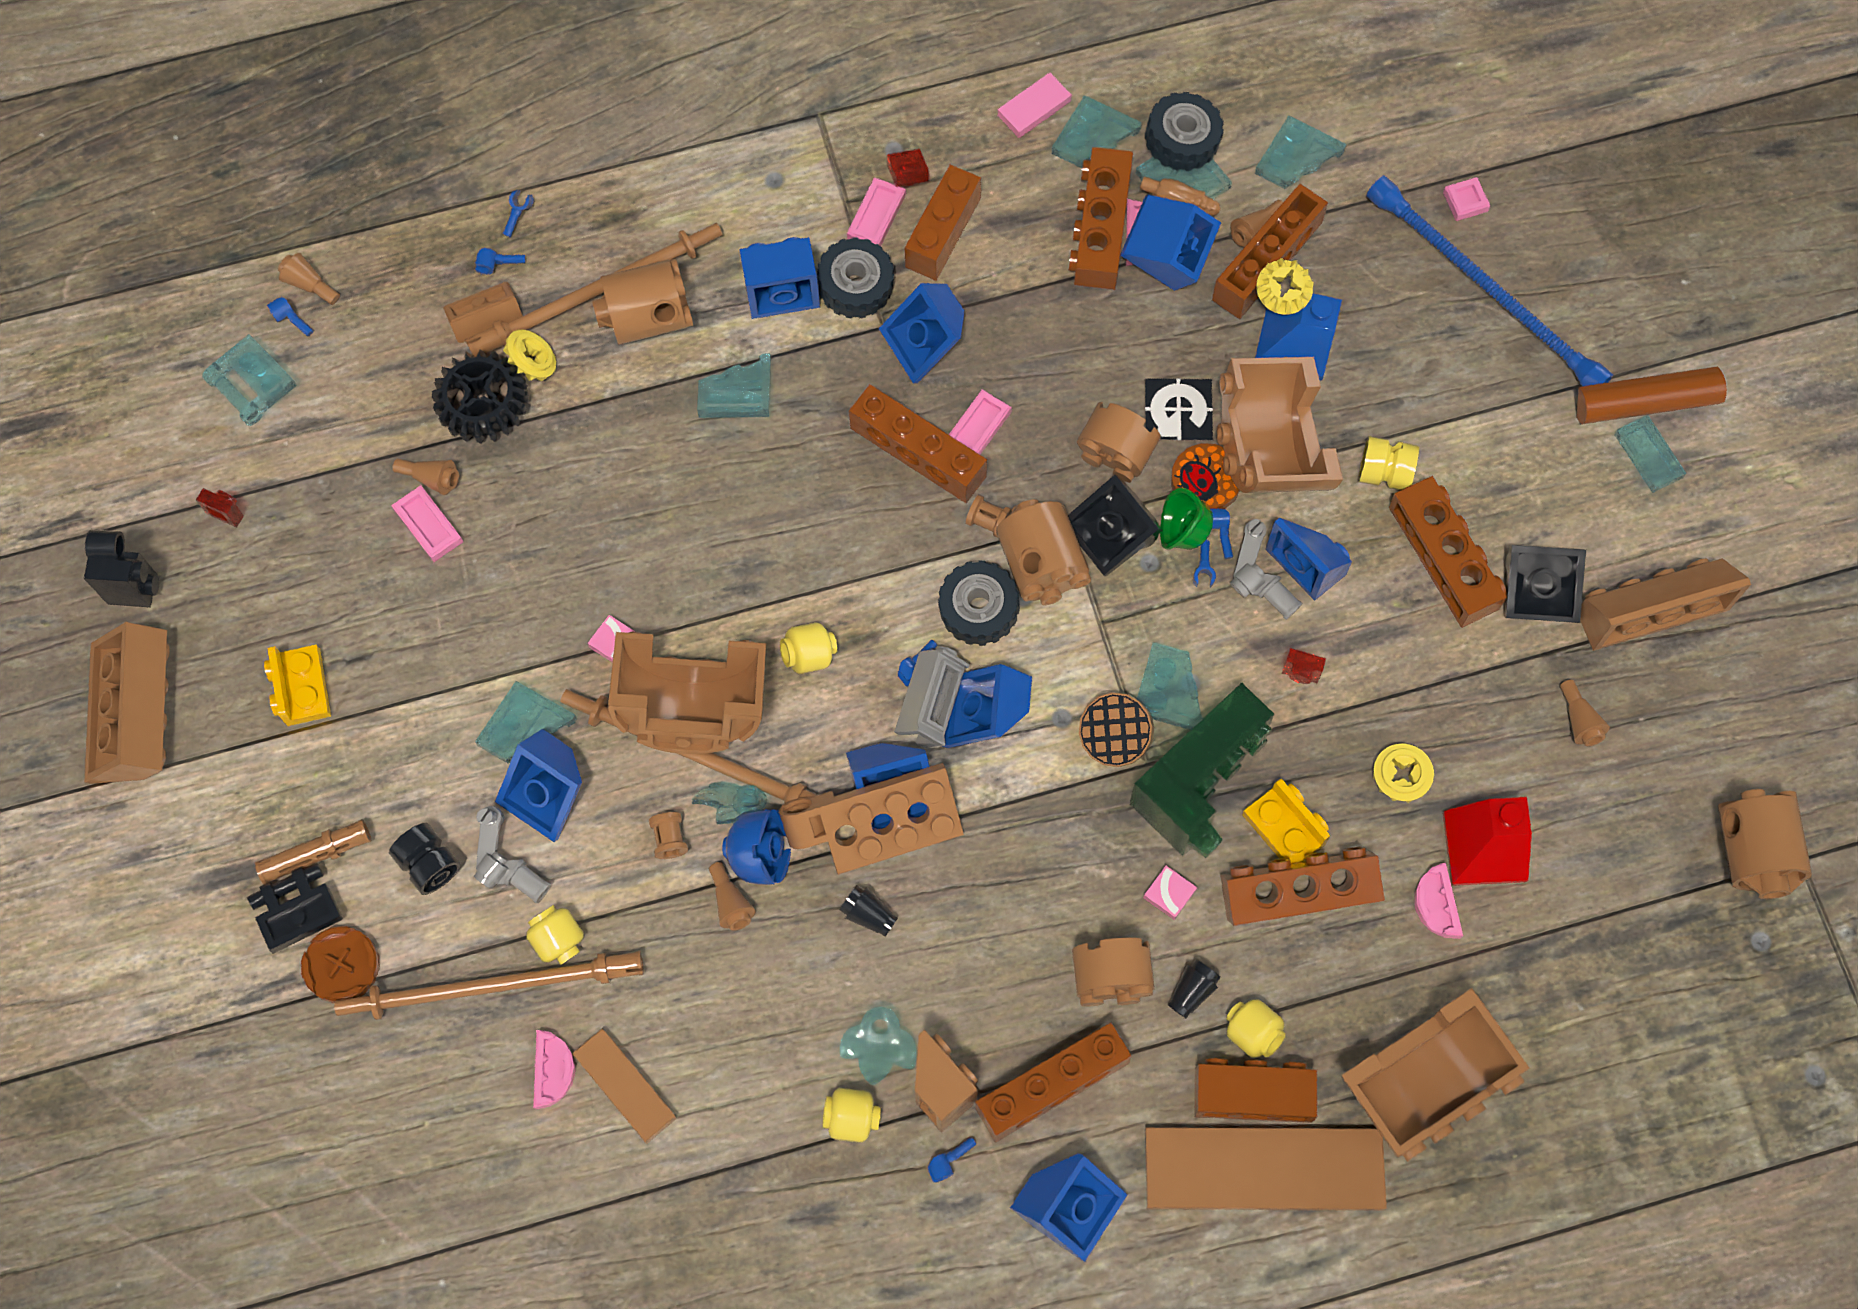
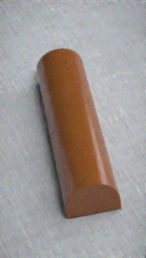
M1717 366L1582 386L1578 389L1577 419L1581 424H1589L1723 404L1727 395L1726 380L1723 372Z

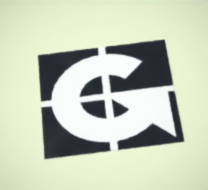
M1145 378V428L1151 432L1155 427L1161 435L1160 440L1213 441L1212 379Z

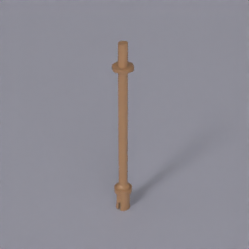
M717 223L690 236H687L685 231L681 230L678 232L680 241L613 273L664 260H672L685 253L689 258L694 259L696 258L694 249L722 236V231ZM601 279L510 323H500L498 320L492 323L493 327L465 339L473 357H477L480 349L487 354L501 346L505 347L507 344L505 340L516 330H528L604 293Z
M568 689L562 694L560 702L590 715L588 724L596 727L600 721H604L616 727L609 714L607 697L601 695L595 702ZM714 753L679 754L783 800L785 804L799 798L818 796L807 791V786L798 783L797 786L789 787Z
M641 951L607 956L606 953L597 954V958H594L591 963L384 994L381 993L377 985L370 987V996L337 1000L334 1002L336 1016L372 1011L373 1017L377 1020L382 1019L383 1010L387 1008L594 978L600 981L601 984L610 983V979L644 975L643 960L641 958Z

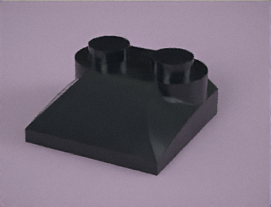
M1116 474L1068 514L1080 547L1105 577L1140 549L1153 545L1159 533L1163 531L1157 520L1137 495Z
M1509 545V553L1505 560L1507 570L1505 618L1580 623L1586 550Z

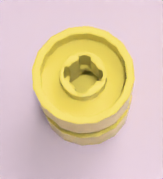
M1368 436L1360 466L1359 482L1378 486L1383 481H1386L1389 488L1403 490L1412 486L1418 461L1419 446L1398 442L1393 447L1387 439Z

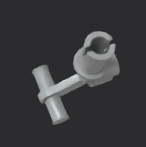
M1253 519L1245 526V537L1233 574L1234 579L1230 584L1243 598H1246L1249 594L1259 596L1260 598L1265 597L1284 616L1283 618L1287 620L1303 603L1299 602L1280 582L1282 579L1280 576L1265 574L1255 564L1262 540L1266 535V526L1261 520Z
M487 806L479 810L476 817L477 821L480 822L476 862L477 872L474 878L490 889H493L496 884H505L506 886L512 884L538 904L547 894L552 884L546 882L525 866L526 862L523 859L508 860L497 852L500 825L504 823L505 816L494 806Z

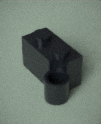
M89 530L85 540V552L88 559L84 580L108 605L151 608L152 598L157 595L159 590V577L140 553L125 552V538L121 531Z

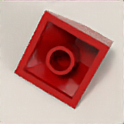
M1527 797L1486 799L1443 811L1451 886L1523 883L1528 881L1532 830Z

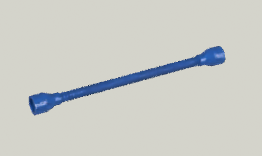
M1382 176L1371 186L1366 195L1369 200L1380 209L1392 212L1398 218H1404V221H1407L1411 227H1414L1421 236L1427 238V241H1430L1444 256L1450 258L1449 260L1453 261V264H1456L1467 276L1476 281V284L1483 287L1482 289L1486 290L1493 299H1496L1504 308L1506 307L1509 313H1513L1512 315L1516 316V319H1519L1523 325H1526L1533 334H1536L1544 343L1546 342L1547 346L1550 345L1549 347L1553 348L1556 354H1560L1559 356L1566 360L1567 366L1574 371L1582 386L1609 383L1614 376L1613 373L1601 363L1586 358L1580 352H1574L1573 348L1570 349L1571 347L1567 346L1564 340H1560L1561 338L1557 337V334L1550 331V328H1547L1543 322H1540L1533 313L1530 314L1526 307L1522 304L1520 305V302L1513 299L1514 297L1510 296V293H1507L1492 278L1490 279L1487 273H1483L1484 271L1480 270V267H1477L1459 249L1457 250V247H1454L1450 241H1447V238H1444L1436 229L1434 230V227H1431L1417 212L1415 213L1411 205L1403 198L1398 186L1389 178Z

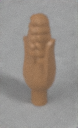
M1144 176L1140 189L1157 197L1194 204L1211 216H1216L1220 212V204L1206 196L1205 191L1194 189L1174 179L1163 178L1161 181H1157Z

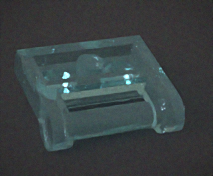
M250 334L212 363L202 374L203 380L209 386H215L240 412V418L248 426L256 424L266 410L297 386L294 380ZM230 370H233L256 393L257 397L249 402L226 378V374Z

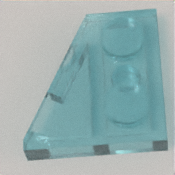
M1084 95L1053 144L1052 154L1083 168L1084 159H1091L1092 147L1114 149L1117 147V142L1131 134L1133 137L1138 135L1141 131L1142 122Z
M1288 116L1256 166L1255 174L1286 189L1298 182L1301 176L1310 175L1320 169L1321 164L1334 156L1337 158L1342 156L1347 144Z
M770 353L759 355L760 361L744 368L738 364L726 369L722 374H713L699 380L698 418L769 417Z
M1153 642L1137 700L1141 701L1148 709L1153 720L1202 733L1205 722L1200 711L1199 695L1192 675L1193 668L1189 652Z
M515 681L475 743L478 747L509 764L519 743L541 729L552 734L565 725L570 727L575 724L577 717L572 712Z

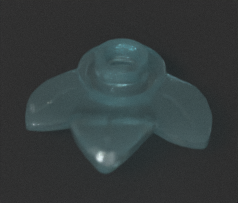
M720 781L710 783L709 788L698 791L692 798V804L717 808L716 824L735 823L748 811L763 809L767 805V795L753 785L739 786L735 783Z
M879 1006L867 1011L862 1018L861 1024L849 1028L844 1033L840 1043V1057L846 1059L858 1058L861 1074L871 1085H876L882 1081L892 1069L893 1064L905 1069H913L916 1063L917 1052L913 1037L900 1029L897 1015L887 1007ZM879 1019L884 1020L888 1025L887 1031L882 1034L876 1033L873 1030V1023Z

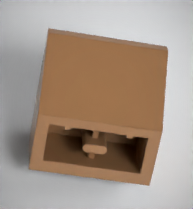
M924 1029L918 1035L915 1080L916 1104L942 1133L976 1103L978 1087L975 1083L978 1080L963 1063L958 1067L956 1066L949 1054L952 1052L938 1034L931 1037Z

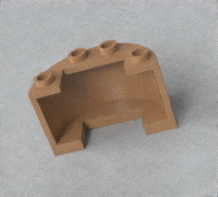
M1314 357L1231 358L1227 372L1221 374L1219 381L1222 394L1221 423L1217 426V441L1219 445L1224 447L1223 469L1225 475H1230L1236 487L1243 493L1329 491L1337 488L1343 481L1336 448L1320 450L1310 408L1321 388Z
M616 632L608 710L613 723L622 733L629 730L637 735L638 743L660 751L678 754H706L729 749V742L738 738L744 742L758 729L762 719L766 643H756L749 640H729L727 662H715L709 659L689 660L670 656L664 658L652 657V634Z
M1471 988L1441 1008L1435 1016L1377 1055H1371L1341 1075V1077L1397 1158L1403 1155L1408 1162L1427 1149L1423 1143L1425 1140L1431 1138L1434 1143H1437L1454 1131L1450 1125L1461 1116L1468 1122L1483 1112L1486 1107L1482 1102L1501 1089L1507 1095L1523 1084L1525 1081L1521 1075L1530 1068Z

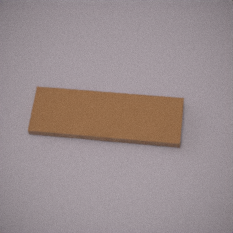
M1145 1129L1146 1200L1148 1210L1385 1211L1387 1209L1383 1136L1378 1129Z

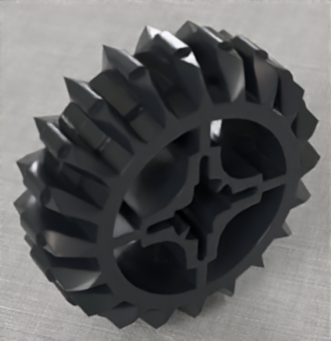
M480 349L477 357H472L466 351L464 355L465 360L459 362L458 359L452 357L453 367L451 369L442 367L441 373L444 378H435L434 384L437 389L432 391V399L435 402L433 409L435 414L439 416L440 424L445 428L448 427L450 434L454 437L460 434L462 440L468 442L474 435L476 442L481 444L484 436L489 435L490 439L495 442L497 432L502 431L503 434L509 435L508 425L519 426L520 420L517 415H526L527 409L524 403L529 402L528 392L525 391L528 385L525 378L521 377L522 373L517 374V365L513 366L507 363L509 359L507 356L500 360L499 354L493 351L486 357L485 352ZM504 383L507 385V394L501 403L497 396L500 393V386ZM460 390L464 397L460 401L461 406L456 410L454 408V400Z

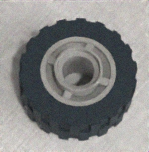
M1190 92L1171 93L1170 96L1162 97L1159 103H1155L1145 131L1146 146L1151 151L1155 160L1158 159L1165 167L1169 166L1177 171L1179 169L1192 171V169H1200L1204 164L1210 163L1213 156L1217 153L1224 129H1222L1224 121L1220 117L1218 108H1215L1210 100L1202 98L1199 94H1190Z
M852 237V239L848 240L841 239L838 243L830 245L828 250L821 255L820 263H818L817 267L818 292L820 299L824 300V305L828 309L831 308L835 314H841L851 319L852 317L866 318L867 315L876 314L880 308L883 309L887 304L888 298L890 299L892 295L894 281L893 263L890 262L889 254L885 253L879 244H874L869 239H858V237ZM852 275H857L862 277L863 279L859 281L850 280L848 277Z
M979 560V562L972 563V561L966 562L961 567L957 566L950 575L945 577L944 584L939 589L938 606L945 628L953 634L954 638L959 641L963 640L966 644L985 646L990 642L996 643L1000 641L1001 637H1006L1010 633L1012 626H1015L1020 605L1014 579L1011 580L1010 574L1005 569H1000L999 565L995 563L989 564L986 561ZM976 598H984L988 601V604L981 609H975L970 606L971 601Z

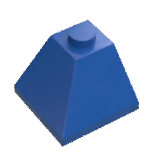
M920 283L879 328L913 383H918L959 341L962 332L964 309L947 284Z
M1312 293L1309 303L1302 310L1289 315L1278 314L1266 308L1255 358L1314 357L1319 380H1323L1342 299Z
M1278 518L1274 522L1265 550L1314 601L1347 575L1352 561L1343 545L1338 542L1334 543L1327 535L1288 520Z
M1003 664L963 673L944 735L945 746L942 747L951 748L999 738L1029 713L1032 676Z
M544 729L519 743L495 800L497 804L553 842L558 840L582 784L572 748Z
M879 743L846 752L855 790L929 767L924 749ZM921 802L914 803L908 809V816L912 818L921 817L926 812L927 805ZM879 814L872 820L871 826L875 829H883L890 824L891 816Z
M1077 1153L1032 1174L1010 1208L1033 1228L1085 1262L1128 1194L1084 1155Z

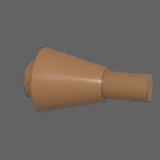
M1278 199L1266 209L1234 219L1231 222V236L1234 242L1239 246L1245 247L1281 206L1283 201Z
M296 253L293 256L289 254L281 261L278 267L280 272L279 280L312 294L315 293L331 305L337 302L340 294L323 282V279L301 253Z
M397 458L393 463L394 472L412 476L415 480L442 495L448 494L458 483L459 472L452 460L419 461L415 463Z
M1574 680L1563 682L1560 688L1569 704L1568 709L1575 743L1584 744L1587 747L1599 744L1606 738L1605 734L1609 731L1610 726L1582 698Z
M717 862L709 867V871L716 885L720 926L722 928H730L733 931L740 930L750 924L751 918L755 915V909L734 883L730 882L723 863Z

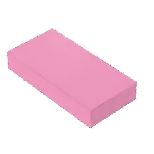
M1048 73L998 109V117L1020 138L1070 103L1072 95L1051 73Z
M874 177L847 232V239H852V237H858V239L862 240L869 239L872 243L881 246L906 196V189Z
M981 390L949 435L981 455L1011 414L1012 407L986 391Z
M421 485L391 505L433 562L463 543L461 536Z

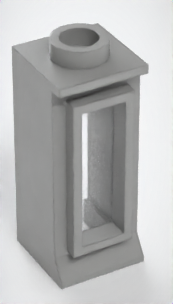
M938 646L936 650L919 652L894 731L898 735L918 734L916 745L919 747L945 746L944 735L965 668H969L970 665L958 658L956 651Z

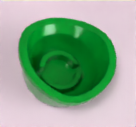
M1186 488L1175 489L1165 500L1160 526L1163 530L1160 533V539L1164 549L1180 548L1192 550L1202 545L1210 536L1214 519L1212 510L1191 490Z

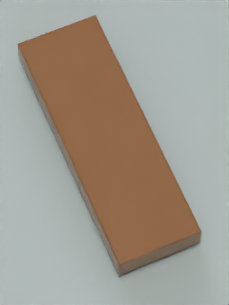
M603 1028L572 1053L646 1144L677 1119Z

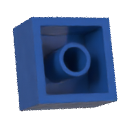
M791 237L778 243H756L748 248L739 249L752 319L820 308L817 275L809 237Z

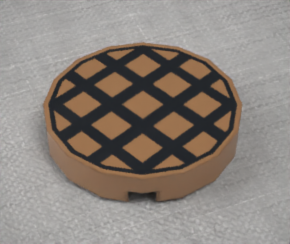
M1109 693L1099 696L1087 705L1080 718L1079 736L1082 747L1092 759L1105 766L1122 767L1133 764L1146 753L1153 742L1154 724L1151 713L1141 701L1129 694Z

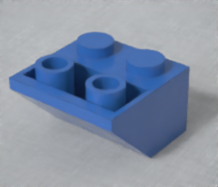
M1147 195L1144 197L1120 256L1174 291L1198 281L1221 222L1194 204Z

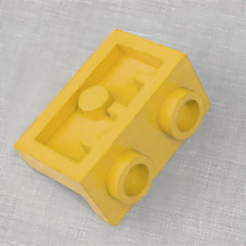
M317 644L280 652L276 646L269 647V660L264 661V668L268 681L273 682L275 694H270L269 699L274 716H279L287 726L331 717L321 651Z
M1280 778L1274 783L1270 791L1246 808L1242 815L1279 859H1290L1291 863L1306 861V855L1316 853L1326 845L1330 834L1327 832L1329 827L1318 813L1314 812L1312 814L1302 803L1304 798L1300 791L1292 784L1287 785Z

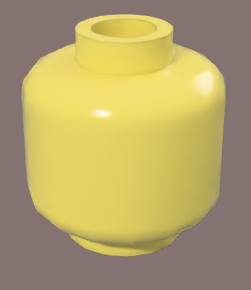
M817 622L791 627L787 630L785 638L780 640L781 657L785 666L791 667L798 674L822 670L831 664L832 654L837 652V642L832 632L828 633L824 626Z
M553 905L528 922L530 928L526 932V938L543 962L547 963L557 959L561 965L580 952L576 945L582 941L584 933L568 909L559 908L556 910Z
M1259 999L1251 1000L1245 1004L1239 1002L1227 1015V1020L1229 1021L1227 1027L1228 1038L1252 1058L1262 1055L1265 1057L1271 1056L1285 1039L1283 1019Z
M838 1088L834 1091L832 1097L826 1096L822 1128L828 1129L832 1139L864 1142L869 1137L870 1129L878 1130L881 1107L873 1106V1097L868 1091Z

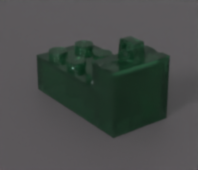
M1240 683L1134 783L1130 805L1182 856L1193 848L1207 858L1221 845L1223 840L1212 826L1217 811L1207 801L1215 793L1214 787L1221 778L1226 781L1231 779L1242 767L1240 762L1248 753L1251 756H1255L1268 742L1266 737L1273 730L1270 724L1274 713L1243 683Z

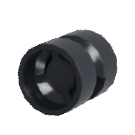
M421 823L410 828L389 849L390 856L402 871H409L410 881L421 895H428L443 887L457 874L461 866L447 847H440L442 840L428 823Z

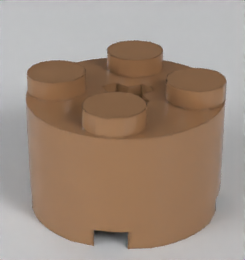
M1099 402L1080 434L1077 444L1083 451L1081 459L1094 467H1100L1102 463L1114 469L1113 475L1116 474L1124 482L1131 483L1134 477H1138L1142 473L1161 435L1155 427L1151 432L1143 427L1146 420L1135 412L1113 403H1109L1106 409L1103 408V402Z
M1112 938L1099 940L1100 945L1092 950H1089L1088 943L1078 945L1072 949L1077 997L1080 998L1081 1006L1092 1007L1104 1004L1103 1000L1117 999L1118 1005H1131L1139 1003L1140 997L1153 995L1155 987L1149 941L1142 943L1140 938Z

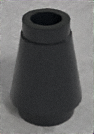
M858 885L854 887L839 909L847 915L845 919L880 933L884 937H886L898 919L867 887L863 890Z
M1195 959L1191 966H1186L1168 1006L1187 1019L1190 1013H1193L1219 988L1216 984L1221 977L1208 966Z

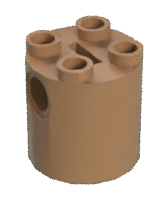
M676 259L664 260L600 276L604 295L600 299L592 300L599 328L608 326L614 329L618 345L693 326Z
M1034 499L1021 502L997 526L996 534L1020 596L1024 601L1040 600L1044 606L1051 605L1062 599L1061 593L1070 589L1082 588L1091 582L1088 565L1065 507L1060 502L1049 501L1039 503L1038 500Z
M1753 789L1742 792V800L1720 803L1718 809L1732 886L1734 888L1748 891L1755 890L1761 899H1775L1791 894L1805 880L1811 878L1812 871L1795 791H1783L1774 795H1765V790Z

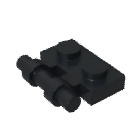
M318 863L305 869L301 866L292 870L291 876L274 884L268 882L259 886L260 891L247 897L253 910L264 905L268 907L269 911L256 916L255 919L271 953L274 954L343 920L329 886L324 883L314 889L312 888L311 882L324 876ZM296 889L299 890V896L281 904L280 897Z

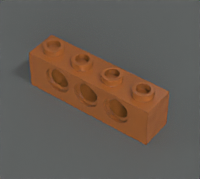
M1092 147L1091 159H1084L1081 180L1087 181V189L1079 190L1077 210L1083 211L1082 220H1075L1073 240L1079 241L1078 251L1071 250L1069 271L1075 272L1074 285L1116 289L1133 151ZM1099 186H1108L1110 189H1100ZM1101 215L1106 217L1107 219L1098 220L1094 217ZM1100 246L1103 249L1096 251L1092 250L1089 247Z
M1300 183L1218 277L1212 301L1240 320L1259 298L1256 284L1260 272L1268 263L1278 261L1281 258L1291 261L1323 223L1328 202Z
M870 384L849 410L850 428L964 503L969 501L987 477L986 458Z
M1431 476L1395 493L1389 509L1460 627L1463 628L1500 610L1507 598L1506 588L1500 577L1494 576L1488 567L1484 550L1479 545H1475L1469 536V528L1465 519L1461 515H1457L1450 505V496L1445 487L1438 485L1434 477ZM1424 516H1433L1440 524H1430L1425 520ZM1442 546H1452L1458 554H1448ZM1461 576H1470L1475 580L1476 585H1467L1462 581Z
M1364 846L1343 849V855L1328 857V853L1321 852L1306 855V861L1291 863L1290 859H1276L1268 861V867L1253 870V865L1231 867L1230 874L1220 875L1227 920L1235 926L1385 901L1378 855L1371 851H1366ZM1338 869H1345L1347 873L1345 883L1339 887H1333L1331 884L1332 874ZM1301 875H1308L1310 880L1308 889L1302 893H1295L1293 884L1296 878ZM1270 881L1272 883L1270 896L1265 899H1257L1255 894L1257 886L1261 882Z
M1109 1023L977 1100L975 1109L996 1143L1127 1066L1132 1056L1113 1024Z

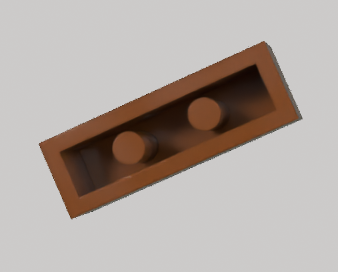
M951 164L949 165L905 246V268L937 281L981 199V177Z
M1205 1059V1064H1198L1195 1070L1194 1117L1312 1123L1317 1118V1069H1307V1064L1301 1062L1283 1063V1068L1267 1067V1062L1261 1060L1244 1061V1066L1228 1065V1060Z

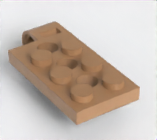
M943 763L838 796H834L833 792L830 791L811 798L795 799L787 802L779 809L789 846L793 849H805L828 842L837 874L964 835L947 771ZM921 802L927 805V810L921 817L912 818L908 816V809L914 803ZM879 814L891 816L890 824L883 829H875L871 826L872 820ZM850 825L855 828L854 835L848 840H839L835 837L836 831L841 826Z

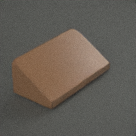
M503 282L443 307L459 343H463L465 339L493 327L492 323L498 320L500 323H510L522 317L521 310L508 282Z

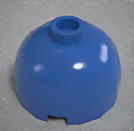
M758 809L748 811L734 821L723 840L722 851L724 857L728 860L729 866L738 878L745 882L771 885L780 883L786 876L791 858V849L784 850L783 836H786L779 810Z

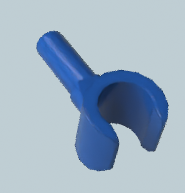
M515 190L510 194L509 203L512 209L503 231L504 236L511 237L522 210H528L532 207L534 203L532 194L526 197L523 206H520L517 201L521 190Z
M482 248L477 253L475 261L476 271L482 274H492L495 264L525 263V255L497 254L492 249Z
M280 297L267 304L277 322L288 317L290 322L306 336L309 337L313 333V329L298 317L285 298Z
M1212 508L1214 518L1212 529H1220V540L1224 558H1233L1229 539L1230 513L1225 509Z
M1206 540L1200 548L1199 567L1192 579L1196 587L1198 586V575L1201 573L1209 575L1211 580L1210 587L1213 586L1216 579V573L1210 567L1209 540Z
M930 640L921 651L934 650L937 647L936 642ZM919 653L914 655L913 658L904 659L900 663L898 677L907 687L909 686Z
M972 1137L952 1151L932 1159L928 1165V1171L934 1183L954 1175L950 1163L956 1161L976 1146V1142Z

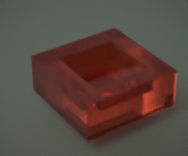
M920 149L887 154V166L896 187L929 181V169Z
M203 488L196 498V501L206 514L237 528L244 517L236 505L237 500L224 491L218 490L215 494Z
M1290 648L1282 674L1289 675V678L1297 683L1310 684L1313 682L1318 684L1326 658Z

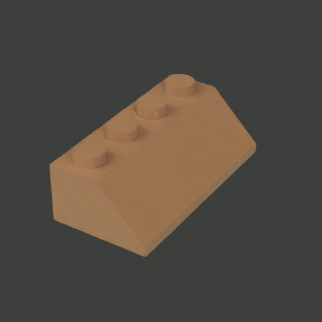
M1704 558L1689 564L1687 569L1675 572L1673 568L1666 569L1655 574L1653 579L1641 582L1640 579H1632L1621 584L1619 589L1607 592L1606 589H1598L1587 594L1582 603L1580 621L1594 651L1729 611L1750 587L1751 582L1746 575L1723 558L1711 562Z
M125 622L91 643L84 783L95 784L145 780L162 771L166 760V751L163 748V732L167 725L164 703L168 691V680L165 678L166 662L170 653V648L167 644V630Z

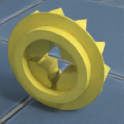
M1281 258L1278 261L1268 263L1258 276L1256 288L1258 297L1265 307L1275 313L1289 315L1299 312L1309 303L1312 297L1314 282L1311 281L1308 269L1300 266L1297 260L1287 261ZM1289 275L1291 276L1290 286L1295 288V290L1289 289L1283 297H1280L1281 285L1276 282H1282Z
M516 330L505 340L507 344L503 351L509 356L507 363L517 365V374L523 372L529 381L536 378L542 382L555 371V355L548 343L539 335L528 330ZM526 356H536V358L533 360L532 358H527Z
M1403 743L1394 744L1385 748L1378 755L1374 763L1373 779H1375L1379 787V792L1385 793L1392 801L1399 800L1409 803L1420 797L1422 798L1430 789L1434 779V769L1429 757L1418 747ZM1414 765L1408 776L1411 782H1407L1404 778L1399 781H1392L1397 772L1394 766L1405 769Z

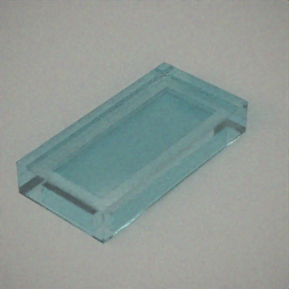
M1649 415L1616 431V438L1652 493L1683 479L1686 475L1682 465Z

